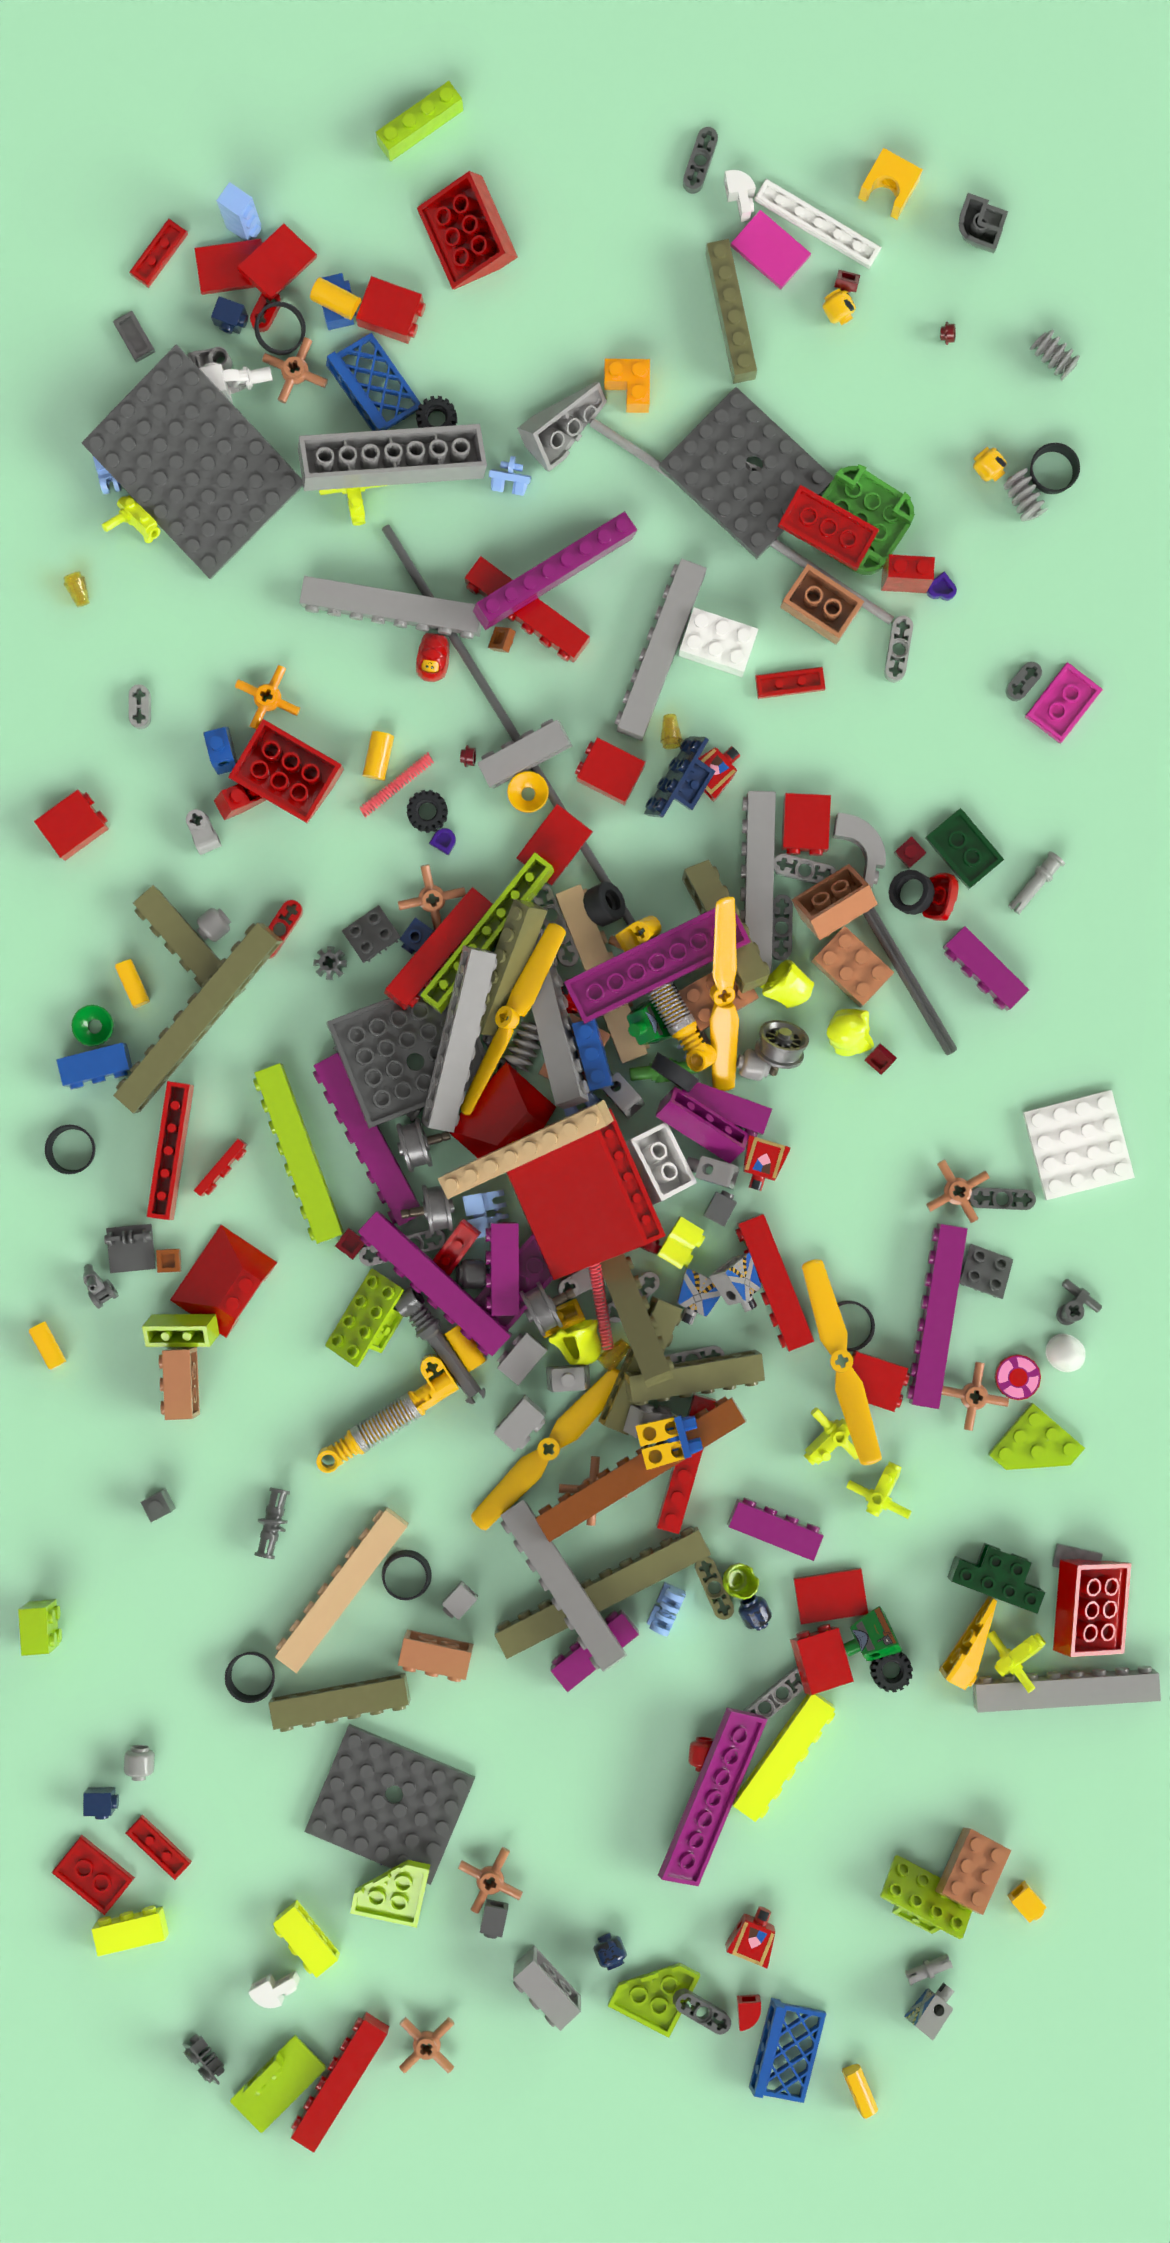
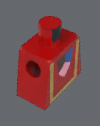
M733 746L723 754L715 747L698 758L716 771L704 790V793L713 802L717 800L737 773V769L732 764L740 757V754Z
M749 1135L743 1172L752 1174L749 1188L762 1191L765 1179L775 1181L791 1147Z
M759 1906L755 1917L743 1914L725 1944L726 1952L768 1968L775 1937L774 1925L768 1923L771 1911Z

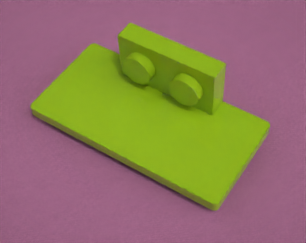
M370 1269L325 1346L354 1367H359L369 1349L382 1353L403 1319V1316L394 1307L403 1294L404 1289L375 1269Z
M899 1855L894 1856L880 1894L881 1898L894 1904L892 1913L931 1934L941 1929L958 1939H962L972 1911L935 1892L941 1879L940 1877Z
M294 2035L231 2098L230 2102L260 2133H263L325 2071L326 2065Z

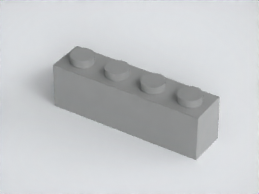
M550 719L541 724V729L535 732L529 730L522 734V739L517 742L509 741L501 746L502 750L496 753L491 751L481 757L482 760L477 764L489 787L494 789L511 780L515 775L527 771L572 747L561 722Z

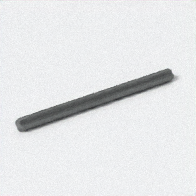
M871 908L868 912L863 913L865 919L946 1055L954 1053L957 1050L956 1045L875 908Z

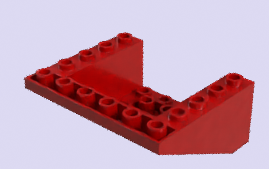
M611 1108L608 1109L614 1121L607 1126L506 1172L553 1280L645 1246L666 1236Z

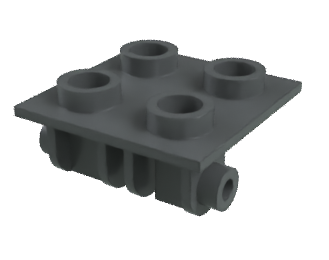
M379 905L342 930L363 963L366 961L370 962V959L378 953L382 954L381 951L383 949L386 951V947L391 946L395 942L398 943L400 935Z
M152 1224L106 1228L107 1235L104 1236L105 1244H108L110 1273L156 1269Z
M970 1244L959 1282L962 1286L965 1285L976 1291L978 1290L995 1298L1003 1299L1013 1259Z
M195 2034L190 2038V2045L182 2044L186 2049L183 2053L191 2063L199 2065L200 2068L197 2071L205 2081L209 2083L214 2082L219 2085L220 2083L214 2075L220 2076L225 2071L223 2068L224 2064L215 2056L214 2052L202 2061V2058L211 2048H206L208 2044L204 2041L203 2037Z

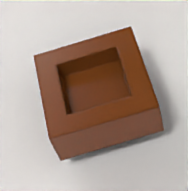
M495 626L488 648L493 651L509 653L516 631L511 628Z
M180 1249L156 1250L157 1273L181 1272Z

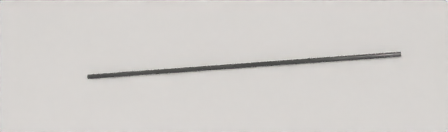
M390 525L384 526L382 528L383 533L421 594L434 597ZM451 632V635L447 636L514 743L522 739L457 633ZM539 765L531 768L532 772L539 774L546 781L549 791L548 798L552 805L555 807L556 804H559L565 809ZM585 842L580 850L601 883L606 881L611 883L587 842ZM626 907L623 919L627 926L636 921ZM700 1032L701 1035L698 1037L704 1039L701 1042L711 1045L705 1032Z

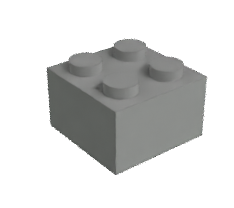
M524 1395L495 1428L494 1434L514 1452L517 1448L522 1450L530 1441V1433L533 1430L537 1433L545 1424L546 1420L544 1417L546 1412L528 1396Z

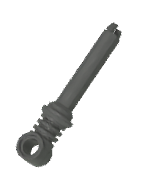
M409 1287L403 1292L395 1308L403 1317H410L408 1321H413L411 1325L413 1327L416 1326V1337L428 1341L467 1396L465 1401L475 1404L472 1396L479 1392L482 1398H484L485 1388L481 1389L440 1332V1320L434 1318V1316L430 1317L431 1312H427V1306L423 1307L425 1300L422 1294Z

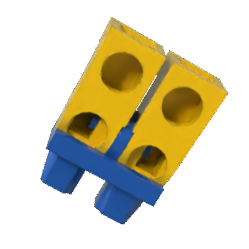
M682 1415L635 1426L640 1447L663 1441L661 1444L641 1449L646 1470L690 1458L692 1454L703 1450L700 1437L688 1440L686 1431L698 1428L695 1416L682 1417Z

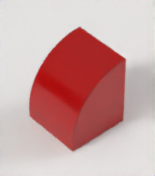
M759 1994L737 1996L740 2031L750 2029L758 2021L761 2014Z

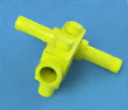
M383 486L319 490V494L325 495L341 492L342 494H347L352 525L360 526L366 523L361 492H364L365 489Z
M130 495L123 496L118 500L119 514L101 524L104 531L108 532L120 523L128 522L129 525L134 526L143 535L146 543H151L160 534L156 521Z
M817 1407L811 1411V1415L824 1427V1431L805 1449L806 1453L803 1456L812 1465L815 1463L819 1465L823 1460H830V1453L837 1446H842L854 1460L858 1459L854 1445L848 1440L850 1432L845 1419L830 1421Z
M889 1461L875 1490L872 1488L869 1490L849 1480L846 1488L866 1498L865 1500L868 1501L866 1511L878 1517L882 1510L887 1511L889 1509L906 1519L911 1515V1510L893 1502L892 1498L889 1497L901 1473L902 1467Z
M995 1631L990 1632L987 1637L1000 1653V1660L994 1665L996 1671L1002 1677L1010 1673L1015 1675L1028 1693L1033 1691L1036 1687L1022 1670L1024 1668L1022 1664L1044 1648L1045 1640L1039 1633H1036L1011 1650L1006 1648Z

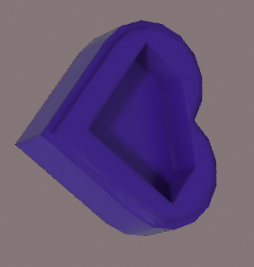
M944 571L933 580L926 593L932 599L942 598L948 601L954 598L957 588Z

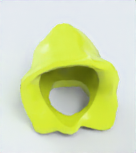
M787 959L781 962L769 975L767 983L759 987L763 989L762 994L765 997L782 1003L787 1009L806 1002L811 996L814 982L792 960Z
M841 1009L835 1012L828 1025L827 1036L836 1054L852 1056L869 1051L874 1047L872 1038L869 1035V1012L860 1009Z
M597 1319L585 1320L565 1330L560 1329L556 1334L548 1338L551 1344L559 1348L567 1362L571 1365L585 1366L594 1363L601 1352V1343L597 1334Z

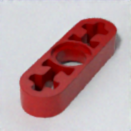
M295 900L286 901L268 926L272 931L278 923H283L286 926V932L279 936L283 942L269 959L276 956L303 915L301 904ZM296 905L298 913L296 915L292 914L288 919L292 921L291 925L285 920L280 919L282 915L286 918L289 914L288 906L293 907Z

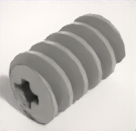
M1052 329L1042 334L1030 347V350L1037 347L1035 355L1040 356L1044 354L1041 361L1045 363L1050 360L1049 369L1057 366L1054 374L1059 375L1063 373L1062 381L1076 367L1080 356L1077 355L1071 358L1073 349L1065 352L1064 349L1067 343L1058 345L1061 337L1058 336L1052 339L1051 337L1054 333Z
M1027 468L1010 476L1004 484V489L1010 490L1008 496L1010 498L1015 497L1012 500V504L1014 506L1019 505L1016 512L1019 514L1023 513L1020 517L1021 521L1035 519L1048 510V508H1040L1045 503L1044 500H1036L1041 495L1040 492L1032 493L1036 488V484L1028 485L1032 476L1024 477L1028 471Z
M522 1022L521 1026L525 1031H517V1035L521 1039H513V1043L517 1047H509V1051L513 1055H505V1059L515 1067L529 1072L525 1065L533 1066L529 1057L536 1058L537 1055L533 1049H541V1046L537 1043L540 1040L536 1024Z

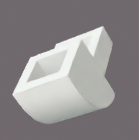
M725 171L724 185L728 202L737 201L741 222L750 221L751 212H754L752 198L755 196V184L751 177L742 171Z
M296 1970L275 1981L272 1974H269L251 1984L248 1993L258 2005L265 2008H276L282 2005L285 1998L283 1994L287 1996L297 1989L296 1986H298L300 1977Z

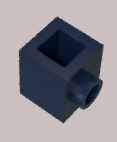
M220 296L211 315L214 325L228 334H232V332L240 334L241 329L246 327L249 317L244 305Z
M415 917L399 939L403 943L401 947L410 954H413L414 951L417 952L434 930Z
M88 1787L83 1793V1816H95V1819L103 1820L108 1819L115 1809H118L119 1795H115V1787Z

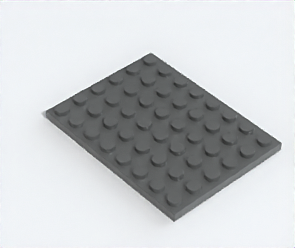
M175 345L82 442L85 448L209 579H212L303 487L302 478L178 345Z

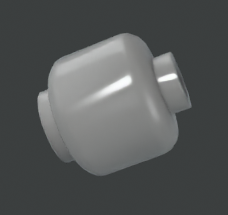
M210 908L197 919L199 926L197 932L204 940L209 938L211 941L216 942L230 931L229 924L231 921L220 908L218 910Z
M747 1049L743 1055L739 1054L736 1062V1067L739 1068V1073L742 1077L756 1081L767 1077L771 1065L763 1062L753 1049Z
M131 1746V1750H128L124 1755V1772L132 1777L133 1781H144L146 1776L154 1772L155 1754L152 1750H149V1746Z

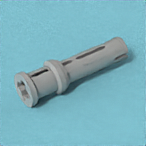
M1051 851L1048 852L1047 859L1041 866L1035 868L1034 872L1036 874L1008 905L1010 909H1014L1019 903L1014 912L1020 915L1021 911L1044 883L1052 881L1053 874L1060 866L1063 867L1065 865V862L1058 855Z

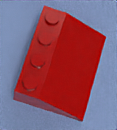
M468 171L417 207L452 289L455 290L500 270L518 258L481 175Z
M262 719L228 778L303 822L308 823L329 795L344 769L342 764Z
M1081 1559L1060 1560L1053 1651L1069 1657L1124 1654L1131 1563Z

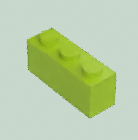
M152 1314L142 1326L146 1347H210L219 1336L216 1314Z

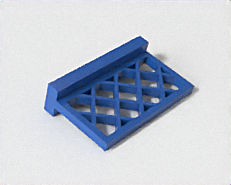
M369 333L338 353L334 351L327 355V368L372 431L387 430L419 410L420 401L372 333ZM370 341L375 348L374 355L361 352L362 346ZM346 355L357 356L356 365H348L342 358ZM360 357L373 360L371 370L358 367ZM375 361L384 362L388 367L387 373L375 371ZM357 372L369 374V383H359L356 379ZM372 376L386 378L384 388L371 385ZM388 379L398 381L401 385L400 391L386 389ZM370 390L383 393L381 403L371 401L369 398ZM385 394L398 396L397 406L384 404ZM401 397L411 399L414 406L409 409L399 407ZM382 409L396 411L395 417L386 422L381 415Z
M771 1998L749 2084V2089L754 2097L763 2098L764 2095L804 2103L826 2017L825 2011L782 2003L780 1999ZM786 2011L796 2012L799 2017L788 2025L784 2020ZM810 2016H817V2024L808 2029L804 2020ZM802 2022L806 2032L795 2038L791 2029ZM789 2032L793 2040L781 2047L779 2044L780 2036ZM810 2036L812 2045L803 2052L798 2043ZM796 2045L801 2054L789 2061L785 2052ZM783 2054L787 2063L776 2070L773 2066L774 2059ZM804 2058L807 2062L806 2069L797 2074L793 2065ZM791 2067L795 2076L783 2083L779 2074ZM777 2076L782 2085L775 2090L767 2089L768 2082ZM799 2081L801 2084L799 2095L789 2093L787 2088Z

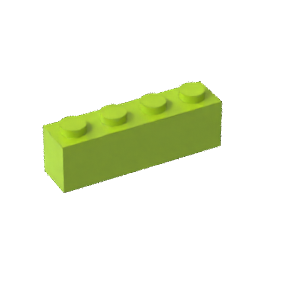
M447 81L376 131L377 143L389 161H393L463 111L461 96L451 82Z

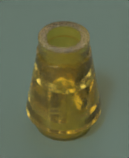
M75 572L63 577L65 581L63 585L74 603H76V606L82 607L89 604L85 576H82L81 572Z
M666 714L663 716L660 743L663 744L664 749H677L683 741L677 716L675 714Z
M620 1338L614 1343L613 1348L601 1352L597 1360L607 1371L616 1370L630 1349V1346Z

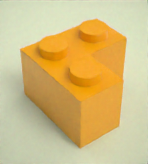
M605 358L604 390H627L626 413H649L650 359Z

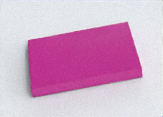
M761 210L730 245L780 289L788 283L811 256V253Z
M1067 662L1025 717L1061 744L1103 689Z

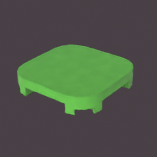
M858 464V466L841 468L835 474L834 479L822 497L879 529L857 571L846 566L861 575H872L883 568L889 554H893L909 529L915 515L914 506L911 502V497L906 492L904 494L866 471L867 467Z

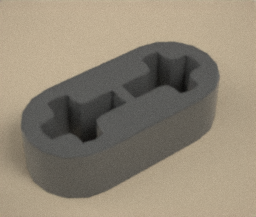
M1036 662L1026 663L1006 687L1007 697L1012 701L1023 699L1042 675L1041 666ZM1026 668L1028 670L1035 669L1034 675L1036 677L1031 676L1028 681L1024 679L1028 674ZM1021 682L1023 684V687L1020 689L1022 694L1017 693L1014 695L1012 693L1014 689L1011 686L1017 687Z

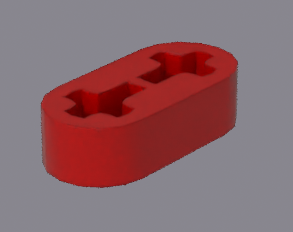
M262 293L250 315L253 329L258 314L268 305L267 298ZM278 294L274 298L275 302L281 301L280 295ZM271 307L262 313V315L264 314L265 323L261 322L259 324V332H265L271 327L280 307Z

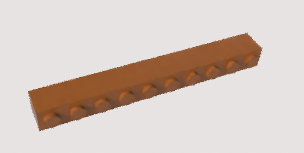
M724 1396L714 1403L716 1407L712 1410L707 1411L705 1408L696 1413L694 1416L696 1417L698 1428L686 1431L688 1440L700 1437L703 1448L744 1424L747 1420L733 1397L727 1399ZM645 1445L636 1450L637 1455L632 1459L626 1456L616 1463L618 1467L610 1471L607 1468L597 1474L598 1479L590 1483L587 1480L577 1486L578 1492L573 1495L568 1492L559 1497V1503L551 1507L548 1504L538 1510L540 1515L535 1519L548 1541L551 1542L685 1459L646 1470L641 1450L644 1447H648V1445Z

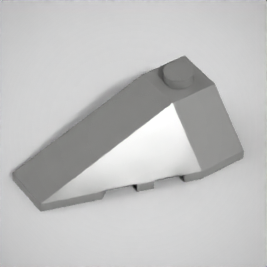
M595 382L546 408L517 428L525 447L546 471H551L567 458L570 453L568 450L573 443L580 440L582 437L581 432L586 425L596 418L607 401L600 383Z

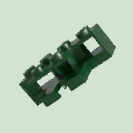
M984 1543L977 1564L957 1556L954 1557L947 1576L951 1582L1038 1614L1046 1592L1037 1586L1025 1582L1032 1564L1027 1558L1014 1553H1005L1000 1551V1548Z

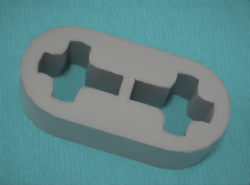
M139 684L134 685L129 691V721L137 729H145L151 722V694L145 686ZM139 690L145 694V697L141 698V705H139L138 699L134 697V695L139 693ZM139 709H141V714L145 717V719L141 720L140 724L134 719V717H138Z

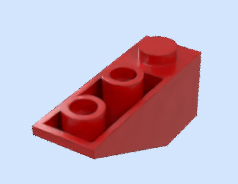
M240 784L220 791L214 799L224 820L244 813L266 801V799Z

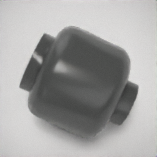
M465 1259L460 1265H457L456 1281L464 1289H482L486 1283V1274H490V1268H486L483 1260Z

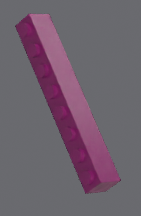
M624 511L478 601L473 609V613L485 630L489 629L632 540L637 532V528Z
M336 1053L313 1065L316 1070L313 1072L318 1084L323 1083L326 1089L323 1092L329 1104H334L337 1109L334 1114L340 1124L344 1122L348 1130L345 1132L350 1144L355 1143L358 1149L355 1152L361 1164L365 1163L369 1171L366 1174L372 1184L376 1182L380 1190L377 1192L382 1204L387 1203L390 1209L387 1212L393 1224L397 1223L398 1226H402L415 1219L416 1217L402 1219L401 1210H409L421 1205L378 1125L368 1129L339 1054Z
M376 1211L358 1231L361 1234L360 1240L368 1247L374 1246L378 1250L376 1253L378 1257L384 1262L389 1260L395 1266L393 1270L402 1278L406 1276L411 1281L410 1286L419 1294L423 1292L428 1297L427 1302L432 1307L442 1309L445 1312L444 1318L452 1325L456 1322L462 1328L460 1332L468 1340L473 1338L478 1343L477 1348L484 1355L490 1354L493 1356L513 1335L380 1211Z
M937 1224V1228H933L931 1241H934V1248L929 1251L928 1264H931L930 1273H926L924 1280L927 1292L921 1299V1309H924L923 1317H919L917 1331H920L919 1340H915L914 1354H917L916 1362L911 1364L910 1376H913L912 1385H908L906 1398L909 1399V1403L912 1405L935 1409L940 1407L968 1228Z

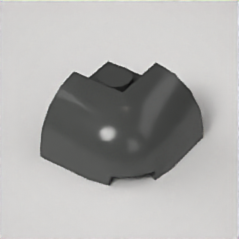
M967 193L959 217V231L963 239L970 245L994 254L1008 211L989 205V200Z

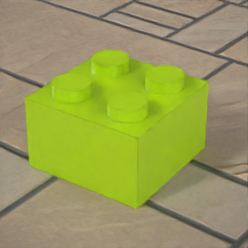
M56 1599L29 1601L18 1609L21 1656L49 1654L59 1646V1642L62 1641V1630L58 1628V1619H60L61 1613L60 1606L56 1605Z

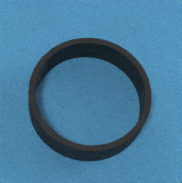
M279 301L266 305L260 311L255 320L254 330L257 341L266 351L275 355H287L295 351L303 342L306 325L302 314L296 307ZM271 307H284L296 315L301 325V337L295 347L281 351L271 348L263 341L259 332V320L265 310Z
M842 1301L837 1303L838 1307L844 1304L859 1305L869 1315L871 1330L868 1338L857 1347L847 1348V1351L862 1349L871 1341L875 1332L873 1315L867 1307L858 1302Z

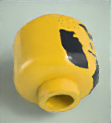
M837 289L824 297L825 302L822 307L831 323L840 322L841 325H844L853 319L851 314L856 310V305L847 291Z
M987 446L973 458L975 460L973 468L983 481L991 479L997 481L1005 474L1003 469L1006 467L1007 461L996 448L989 449Z

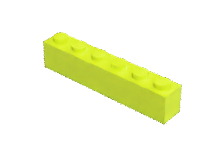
M818 1693L814 1695L806 1694L737 1792L733 1807L754 1822L759 1817L762 1819L769 1810L768 1804L772 1798L774 1800L778 1798L784 1781H789L796 1771L794 1769L799 1761L802 1762L808 1755V1747L812 1742L816 1743L822 1734L820 1730L825 1723L828 1725L833 1720L835 1708L832 1703Z

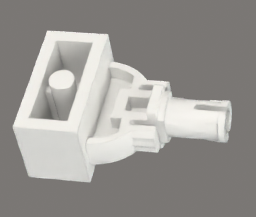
M212 362L205 364L204 367H200L202 372L232 404L231 394L245 388L251 390L253 384L273 381L270 366L250 370L246 366L241 370H224L222 364Z

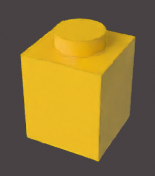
M1025 1880L1007 1895L1012 1904L1029 1923L1033 1920H1038L1047 1908Z

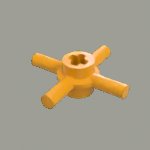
M278 665L270 683L263 684L258 688L240 679L237 680L235 688L254 696L255 704L258 707L249 727L256 730L266 711H273L277 707L295 716L299 714L300 707L281 699V693L278 689L286 668ZM270 694L272 696V699H267L265 702L263 696H268Z

